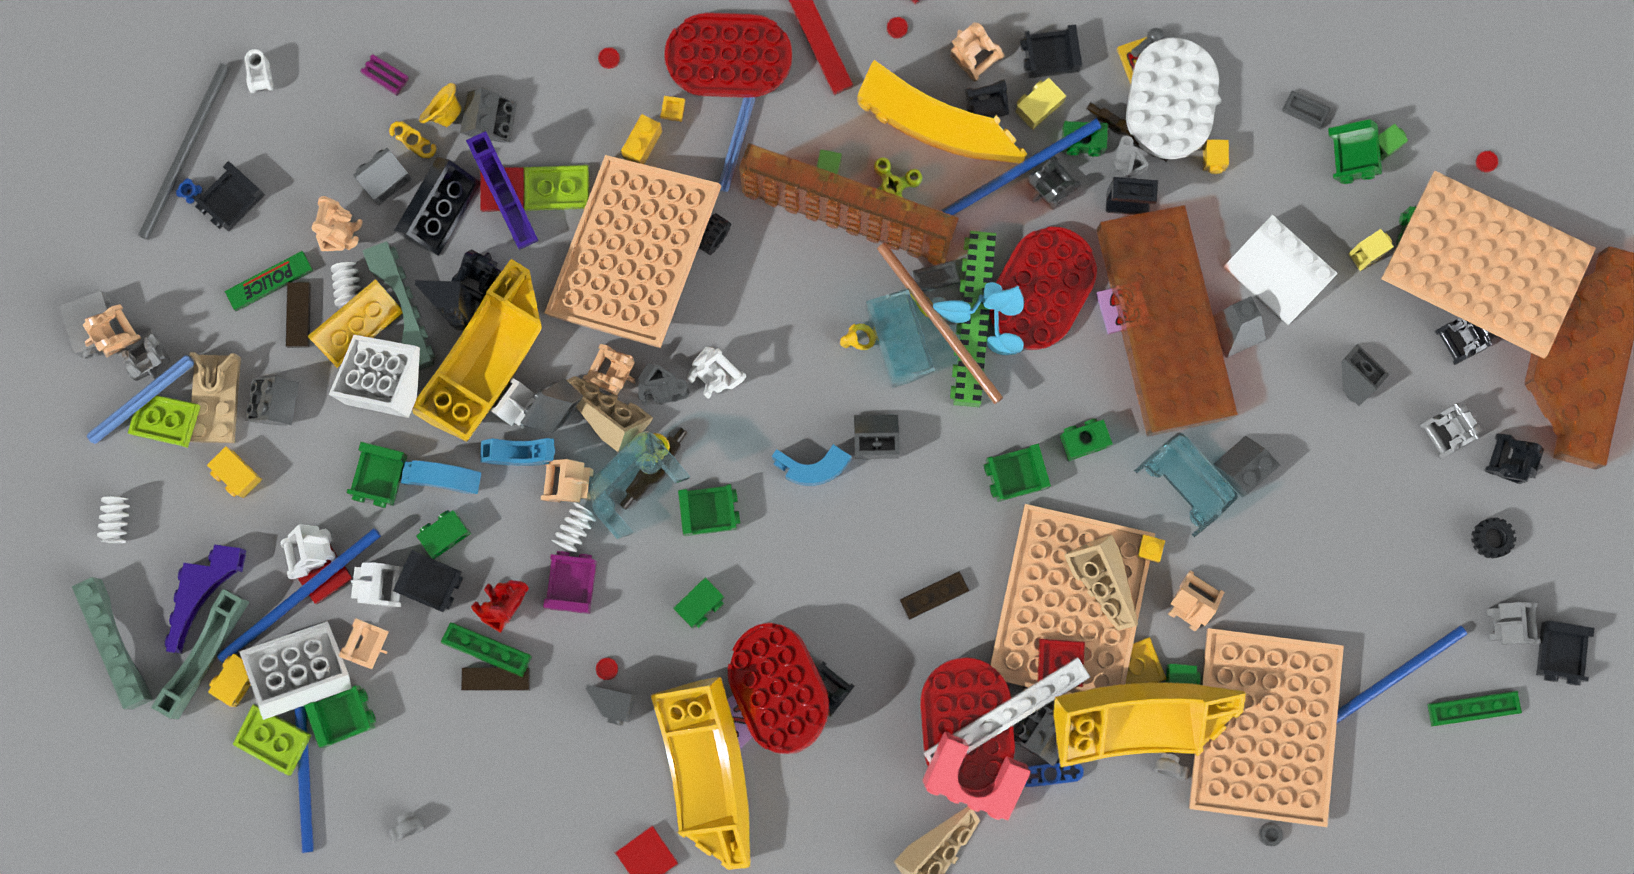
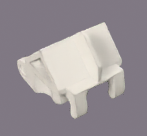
M705 347L692 362L693 367L687 375V379L691 383L695 381L696 376L705 383L703 394L707 398L711 397L713 391L718 393L726 388L732 390L746 378V374L743 371L740 372L722 355V351L719 348L714 349L711 347Z
M512 378L509 382L512 384L497 406L495 408L492 407L489 412L498 416L512 426L515 423L523 429L525 426L520 422L525 416V409L534 403L535 399L533 397L535 393L521 382Z
M299 524L288 534V538L281 540V547L284 548L289 569L287 571L289 579L308 576L311 570L324 566V563L327 562L326 560H331L332 562L336 559V555L331 550L329 544L332 541L331 533L326 528L319 530L318 526ZM296 546L299 548L301 558L298 563H296L293 549Z
M362 563V567H355L354 577L351 580V583H353L351 599H358L357 603L401 607L399 602L400 594L393 592V589L403 567L380 563ZM388 571H394L390 601H385V597L382 594L383 579L387 577Z

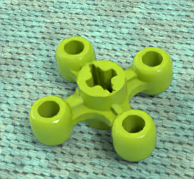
M878 158L874 163V171L882 178V184L875 189H865L862 193V201L867 206H874L881 198L892 200L894 214L899 218H904L909 215L911 207L909 202L902 197V191L906 187H918L922 182V174L917 169H911L905 176L899 178L892 175L890 170L891 164L887 158ZM884 165L886 168L882 169L879 166ZM914 176V177H916L917 179H916V180H912L910 177ZM889 183L890 185H892V187H896L895 191H893L892 188L888 189ZM868 195H872V196H874V198H873V199H869V198H867V196H868ZM899 207H904L905 210L901 211Z

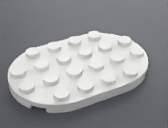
M1181 38L1161 39L1146 47L1135 63L1126 110V122L1130 134L1134 136L1139 146L1151 155L1164 159L1187 157L1189 154L1200 149L1211 133L1219 87V74L1214 60L1202 47Z

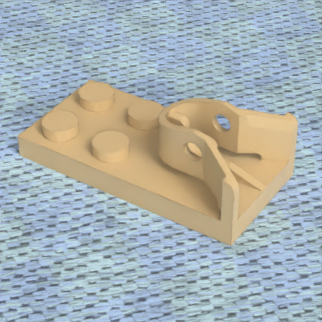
M190 352L189 356L194 359L191 403L201 406L190 442L235 443L241 357L235 353L227 356L198 355L195 352Z

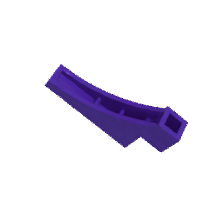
M485 131L467 139L466 142L518 249L521 250L538 242L539 240L487 132Z
M214 544L208 558L210 566L183 563V567L178 572L179 587L174 593V612H171L169 624L171 625L170 633L165 638L166 652L182 654L186 637L199 610L221 584L235 573L243 572L247 550Z

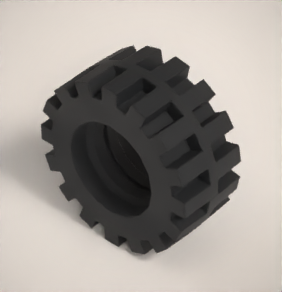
M713 214L709 218L699 248L709 255L714 253L727 236L731 223L719 214Z
M1496 517L1481 521L1474 527L1475 530L1471 534L1473 535L1471 542L1475 544L1473 546L1474 549H1478V554L1484 555L1485 558L1493 559L1509 554L1511 549L1515 547L1514 542L1516 541V537H1514L1516 532L1511 529L1512 525L1510 523L1507 524L1506 520H1500V518ZM1495 529L1500 533L1502 541L1498 547H1492L1487 543L1486 532L1488 530Z

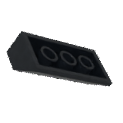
M436 157L394 231L410 242L439 256L480 186V181L451 160Z
M415 280L417 288L448 323L455 327L454 329L464 331L475 314L476 302L460 281Z

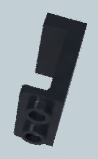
M1076 24L1067 25L1066 30L1037 34H1030V31H1025L1024 37L1020 39L1021 51H1025L1026 59H1023L1025 72L1028 71L1029 78L1080 72L1082 59Z
M230 161L223 166L226 172L201 197L198 198L196 195L193 197L197 202L195 207L203 215L209 213L213 217L210 221L217 228L221 229L224 227L228 232L265 196Z
M1114 177L1106 192V213L1147 216L1150 204H1156L1158 180Z
M411 550L393 592L444 612L445 609L449 610L453 603L454 597H451L454 588L459 589L463 577L460 576L462 571Z
M1555 621L1542 622L1536 675L1544 676V680L1550 682H1558V679L1567 680L1566 684L1581 686V682H1589V677L1585 676L1588 639L1594 637L1595 628Z

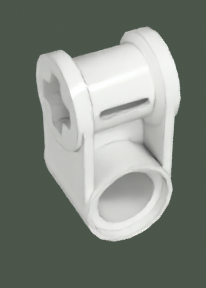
M257 49L248 51L245 55L249 92L252 94L257 90H273L269 60ZM261 58V62L258 65H253L256 59Z

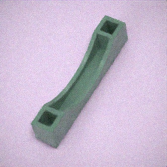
M386 241L362 250L369 270L374 276L386 282L393 289L401 304L404 317V331L401 343L420 348L419 371L435 365L433 358L436 355L432 346L427 345L425 338H428V333L424 325L420 326L418 318H421V314L417 305L413 306L411 299L414 298L410 286L405 285L404 279L407 276L403 267L398 266L396 259H399V254L396 247H391Z
M91 577L72 586L123 709L133 710L152 701L153 698L147 684L133 663L121 639L113 616L111 600L102 579Z
M226 589L221 591L210 610L205 627L194 648L176 674L163 687L153 703L152 709L170 719H179L216 659L217 654H219L248 606V600Z

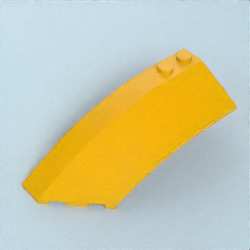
M874 60L871 63L859 90L857 102H859L858 104L863 110L873 112L876 118L883 124L888 123L918 141L956 155L972 159L1021 163L1026 160V151L1014 144L1016 139L1008 129L1005 128L1003 130L999 126L1001 120L997 115L994 118L950 106L912 87Z
M510 259L487 290L484 299L447 357L418 395L412 409L414 415L464 441L470 439L516 373L542 329L529 269Z
M721 677L695 681L650 695L670 765L677 810V833L683 838L687 836L696 843L695 846L707 855H713L722 861L721 865L728 870L748 868L750 866V835L746 782L739 741Z
M1135 683L1099 687L1056 696L1054 722L1061 767H1066L1101 758L1142 753H1192L1198 756L1204 750L1203 746L1210 739L1214 741L1227 728L1225 724L1233 716L1237 718L1243 712L1246 693L1240 690L1185 683Z

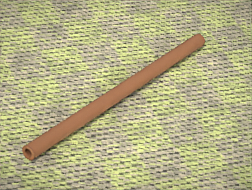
M886 242L881 244L877 250L992 402L994 404L1000 402L1003 397L943 317L933 308V304Z

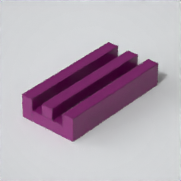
M372 54L370 56L371 59L365 63V68H362L360 72L397 96L408 81V76ZM374 63H377L378 65L382 66L383 68L390 71L402 80L399 81L396 78L392 77L388 73L384 72L383 70L375 66ZM369 70H374L378 74L382 75L389 81L396 84L397 87L394 88L393 86L389 85L385 81L370 73Z

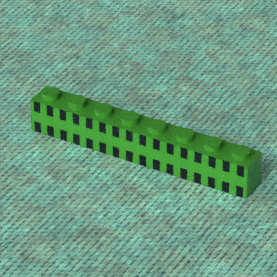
M970 231L969 237L964 238L963 250H967V258L962 259L961 271H965V279L960 281V292H963V301L969 303L971 308L977 302L979 295H983L985 285L992 282L996 233ZM981 302L976 311L970 314L971 318L969 321L956 324V334L960 335L959 340L984 372L989 309L985 308L983 302ZM958 357L957 364H953L952 377H956L955 386L951 385L950 399H954L953 405L979 408L982 399V387Z

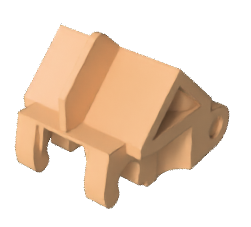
M972 23L964 31L958 30L957 37L952 41L954 47L951 49V58L975 82L979 79V75L994 62L1004 57L1000 46L992 42L983 26L979 23ZM986 49L993 52L974 68L977 63L974 56L981 50Z
M326 196L319 197V209L316 221L312 224V230L316 232V238L321 251H341L344 248L347 250L354 248L358 244L359 237H353V233L361 228L363 221L358 219L357 222H350L352 214H350V211L343 209L338 201Z
M121 304L111 306L101 314L86 318L83 324L90 336L85 341L86 347L95 344L98 351H103L106 358L140 341L142 338L139 334L135 333L122 312L123 307ZM116 318L124 332L116 335L109 322Z
M600 344L598 347L600 350L588 374L584 375L583 380L618 396L626 380L634 384L636 383L635 379L629 376L635 364L634 358L617 352L608 345ZM606 357L611 361V365L607 373L602 374L598 371Z
M569 459L549 462V464L545 465L547 468L544 493L541 495V500L558 503L561 501L580 503L581 499L590 501L591 493L588 492L589 477H593L594 470L584 467L585 463ZM555 467H560L557 495H552Z
M1190 570L1170 603L1173 605V608L1168 612V615L1173 618L1176 616L1180 617L1190 624V629L1196 631L1201 624L1205 626L1216 613L1225 592L1223 590L1218 591L1196 577L1194 572ZM1189 583L1213 597V601L1211 602L1189 588Z
M355 618L352 625L354 628L345 648L342 647L339 657L372 669L379 653H388L381 648L389 632ZM360 635L364 636L359 648H355Z

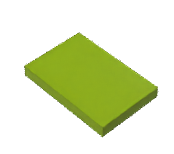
M588 165L524 167L525 211L585 209L589 198Z
M156 395L133 414L127 434L188 448L201 406Z
M253 704L232 745L280 772L291 776L312 734L277 715L263 720L258 705Z

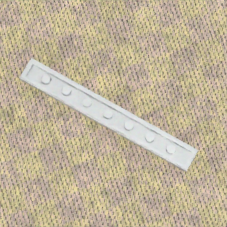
M1077 657L952 735L966 740L969 746L967 754L1050 703L1056 696H1061L1084 682L1090 676ZM939 743L923 752L929 763Z

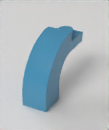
M492 438L481 441L480 463L510 466L547 465L553 461L555 454L554 439L509 441Z
M834 444L822 460L811 465L797 463L777 449L772 455V460L775 461L773 465L782 471H785V469L789 470L785 478L792 483L802 486H817L830 482L844 471L852 458L851 455Z
M412 460V462H405L401 483L443 488L463 494H478L481 472L441 463Z

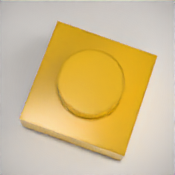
M664 96L660 115L661 119L682 122L686 103L685 99Z
M1142 535L1137 557L1159 563L1165 540Z

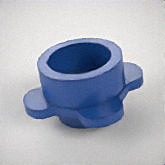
M185 179L179 185L176 195L179 198H184L188 204H193L195 202L193 197L202 193V187L193 184L191 179Z

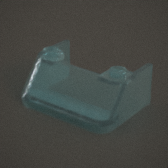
M651 432L637 434L589 483L593 511L616 539L631 535L633 531L615 511V503L609 494L637 467L646 474L655 473L662 467L675 484L688 480L691 477Z
M1180 432L1176 433L1134 470L1137 474L1145 467L1146 472L1152 477L1159 478L1163 475L1192 507L1189 512L1190 520L1195 526H1198L1191 534L1194 538L1219 518L1238 498L1236 491L1188 437Z

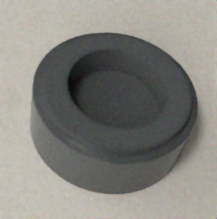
M1266 823L1259 829V839L1264 845L1276 846L1282 841L1283 832L1278 825Z

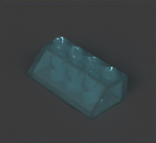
M909 289L866 301V309L891 387L895 388L912 383L935 372Z

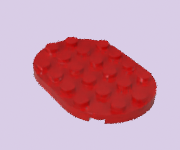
M729 13L696 14L686 18L685 22L676 29L674 28L666 41L664 58L669 75L680 88L699 96L742 98L763 96L774 91L784 82L792 66L793 54L788 35L775 21L761 15Z
M1047 227L1030 232L1018 243L996 283L1002 286V291L1019 286L1023 295L1024 305L1022 312L1017 315L1009 316L1001 311L998 312L1000 335L1011 333L1019 336L1024 343L1023 349L1025 350L1045 349L1053 346L1065 337L1089 296L1097 275V264L1092 249L1080 235L1062 227ZM989 309L990 320L995 328L994 309Z
M774 623L756 625L747 630L732 649L734 653L731 664H728L729 685L749 732L760 746L779 754L798 753L812 745L824 729L829 710L827 691L804 641L794 630Z
M960 657L942 663L931 672L923 685L920 697L924 752L938 744L944 732L954 734L1011 698L1007 683L994 667L979 659ZM1013 725L965 754L957 775L958 782L962 786L972 790H979L989 786L996 779L1005 757L1014 759ZM925 756L927 766H929L930 763Z

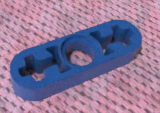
M1055 763L1054 766L1050 764L1028 766L1031 771L1030 774H1038L1036 769L1040 768L1042 782L1038 783L1039 778H1032L1029 784L1026 781L1024 787L1077 782L1083 777L1084 770L1081 764H1074V768L1079 770V773L1075 774V778L1067 774L1063 775L1064 780H1060V763ZM1071 765L1063 767L1062 770H1070ZM1047 768H1054L1057 772V776L1053 781H1048L1044 777V772Z

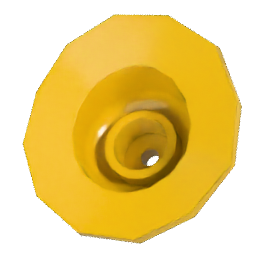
M454 83L447 84L437 93L420 115L419 121L421 123L433 121L448 127L456 120L462 107L456 99V85Z

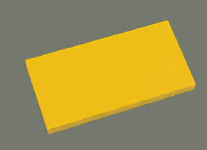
M375 279L309 334L308 337L338 368L343 362L353 335L374 338L403 313L402 308Z

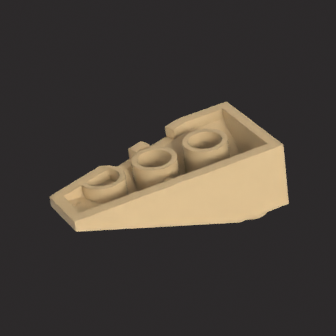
M574 376L567 380L583 395L576 408L599 437L617 452L631 446L653 419L652 416L639 406L631 402L627 405L617 400L618 396L614 394L606 395L599 391V387Z
M1113 535L1095 539L1064 554L1073 576L1077 581L1081 580L1088 589L1087 593L1090 597L1094 596L1101 605V610L1118 631L1138 625L1122 555Z
M967 806L911 843L894 861L901 874H945L950 864L956 863L958 850L961 845L967 844L980 822L975 811Z

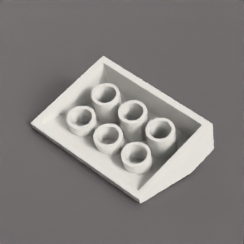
M1273 215L1224 266L1228 272L1287 325L1338 274Z
M353 335L329 395L345 405L409 418L417 399L420 348L408 344Z
M328 621L239 651L263 720L351 689L349 674L343 659L339 657L340 651Z

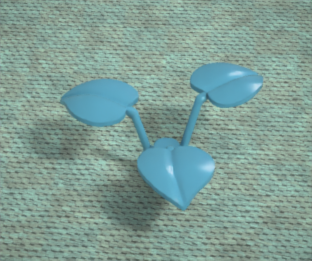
M994 282L987 283L983 295H979L973 308H971L969 303L958 300L933 303V308L945 320L952 323H964L970 320V314H973L980 303L983 302L985 308L994 309L996 336L987 338L988 348L1000 355H1014L1023 350L1024 343L1019 336L1011 333L1000 335L999 311L1005 315L1012 316L1021 313L1023 310L1024 300L1019 286L1002 291L1001 285Z

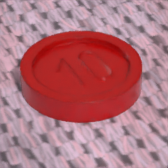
M894 17L889 20L887 32L891 37L899 39L907 34L908 24L905 19Z
M604 48L598 55V61L603 68L613 69L619 64V53L614 48Z
M1483 151L1476 157V166L1482 172H1492L1498 166V158L1491 151Z
M603 658L596 665V674L603 680H611L618 673V665L611 658Z

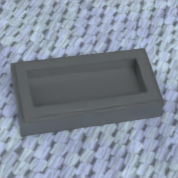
M1292 90L1282 112L1321 129L1331 108Z
M955 261L913 270L914 280L923 292L960 283Z

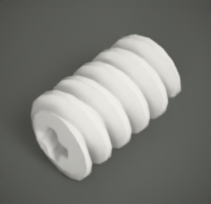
M341 262L331 266V272L334 273L332 275V280L334 281L333 289H335L334 297L337 298L334 302L339 309L357 295L355 294L356 291L361 290V286L354 285V283L360 281V278L353 277V275L359 273L358 269L352 268V266L356 265L355 262Z
M111 496L101 498V502L107 504L100 507V510L106 513L99 515V519L105 522L98 524V528L104 530L97 533V537L103 539L101 542L126 543V540L121 539L120 536L127 534L121 527L128 525L127 522L122 520V518L129 516V514L123 512V509L130 508V505L124 503V500H128V498Z
M574 502L577 510H569L573 517L564 518L568 525L561 524L560 528L563 533H555L559 540L551 541L568 551L577 552L578 550L574 544H582L578 537H586L587 534L583 529H591L592 527L588 521L595 522L596 519L592 512Z

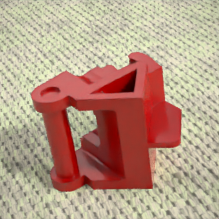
M515 580L497 583L494 588L491 584H487L484 591L491 601L483 602L481 606L475 601L471 608L481 618L482 622L501 633L522 604L529 587L524 582Z

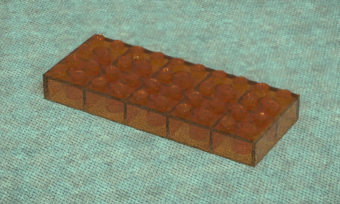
M748 143L739 166L742 193H745L746 197L757 200V198L765 200V203L772 207L779 205L792 214H804L811 221L821 220L826 222L827 226L834 229L838 227L846 229L847 233L858 236V234L863 235L868 241L873 243L886 242L890 249L897 251L899 249L905 250L908 255L919 258V256L927 258L928 262L935 265L946 262L954 240L958 217Z
M1185 205L1100 222L1096 230L1116 304L1147 437L1233 419L1238 413Z

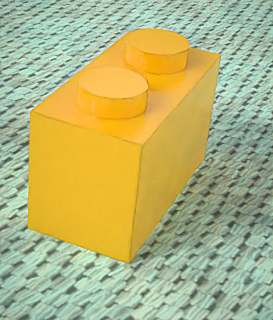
M641 114L621 150L623 158L628 161L645 164L662 133L661 123Z
M227 446L207 464L212 470L210 475L218 482L222 480L227 485L225 487L226 491L233 497L237 495L244 498L263 480Z
M233 654L226 658L222 665L223 670L210 682L209 686L211 688L208 693L230 707H237L251 684L241 655Z

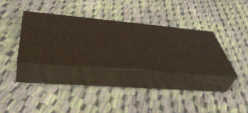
M309 282L287 283V348H309L308 335L310 334L311 284Z
M960 571L900 599V603L908 619L911 620L969 592V589Z
M462 668L461 690L530 691V668L526 669L523 677L501 668Z

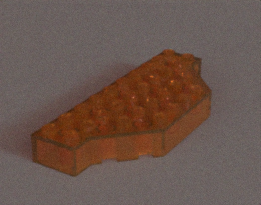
M1611 246L1599 252L1595 272L1581 280L1548 355L1543 359L1531 353L1524 385L1528 391H1531L1537 400L1536 404L1554 427L1553 431L1558 437L1553 456L1554 459L1595 470L1607 465L1634 342L1633 252Z

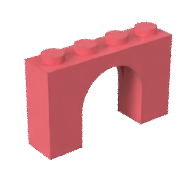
M944 732L922 779L926 790L933 795H939V793L945 795L948 800L954 803H965L974 811L980 812V810L988 812V815L994 819L1000 820L1003 818L1009 820L1031 773L1027 764L1006 756L996 779L989 786L979 790L965 788L958 782L957 775L969 746L965 739Z

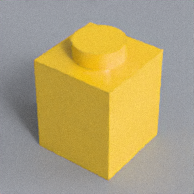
M1207 139L1203 145V171H1209L1211 174L1222 173L1229 165V140Z

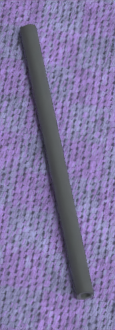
M223 63L219 64L138 234L139 237L146 240L149 239L230 70L229 66Z

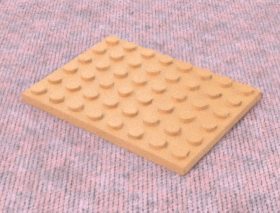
M605 155L544 314L661 348L721 185L717 182Z
M1434 171L1381 279L1544 359L1552 347L1596 248Z
M1025 504L990 665L1001 674L1005 682L1027 688L1035 684L1038 674L1039 639L1085 642L1084 668L1090 678L1083 682V687H1074L1062 695L1099 687L1125 684L1137 626L1118 631L1103 613L1101 605L1094 596L1090 597L1087 593L1088 589L1081 580L1077 581L1073 576L1064 554L1095 539L1113 535L1122 555L1138 621L1150 560L1139 558L1137 555L1142 535L1155 537L1156 533Z
M1207 629L1201 685L1244 691L1246 695L1243 712L1237 718L1233 716L1225 724L1227 728L1214 741L1210 739L1203 746L1204 750L1198 756L1194 754L1189 809L1321 827L1328 826L1343 645Z

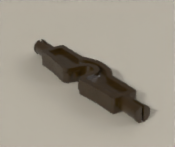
M1092 102L1089 103L1086 110L1096 115L1098 121L1108 123V127L1118 135L1123 134V132L1127 133L1132 137L1133 144L1142 149L1134 136L1130 134L1125 119L1119 118L1104 107L1101 109Z
M681 427L673 438L671 436L667 438L670 445L668 454L660 462L652 461L657 466V471L651 472L645 467L639 470L632 483L625 490L627 495L619 504L621 507L627 510L634 499L639 501L651 485L656 484L665 476L669 462L680 450V442L688 434L686 430ZM664 443L655 452L663 451L665 448Z

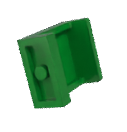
M1368 119L1328 128L1329 137L1334 141L1336 173L1333 174V179L1341 184H1351L1356 179L1371 180L1376 175L1382 174L1377 123Z
M360 442L358 449L361 452L351 489H347L346 493L352 496L351 500L365 503L366 499L373 501L374 506L386 508V505L394 506L402 471L408 455L401 451Z
M1039 443L1015 452L996 457H987L986 463L983 464L986 476L991 477L992 485H989L993 498L996 497L997 502L1046 490L1051 486Z
M731 484L723 487L687 491V489L678 490L684 537L737 530L736 524H741L739 511L734 509V502H738L737 490L732 489Z
M355 685L351 689L304 705L319 748H326L375 728L374 722H376V718L372 709H368L366 701H369L364 688L361 689V686Z

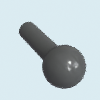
M1160 28L1150 29L1147 38L1132 49L1131 54L1137 57L1150 44L1164 39L1163 31Z

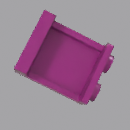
M557 551L556 555L551 554L547 597L544 599L543 608L590 614L597 561L592 559V555L579 554L578 557H571L569 552Z

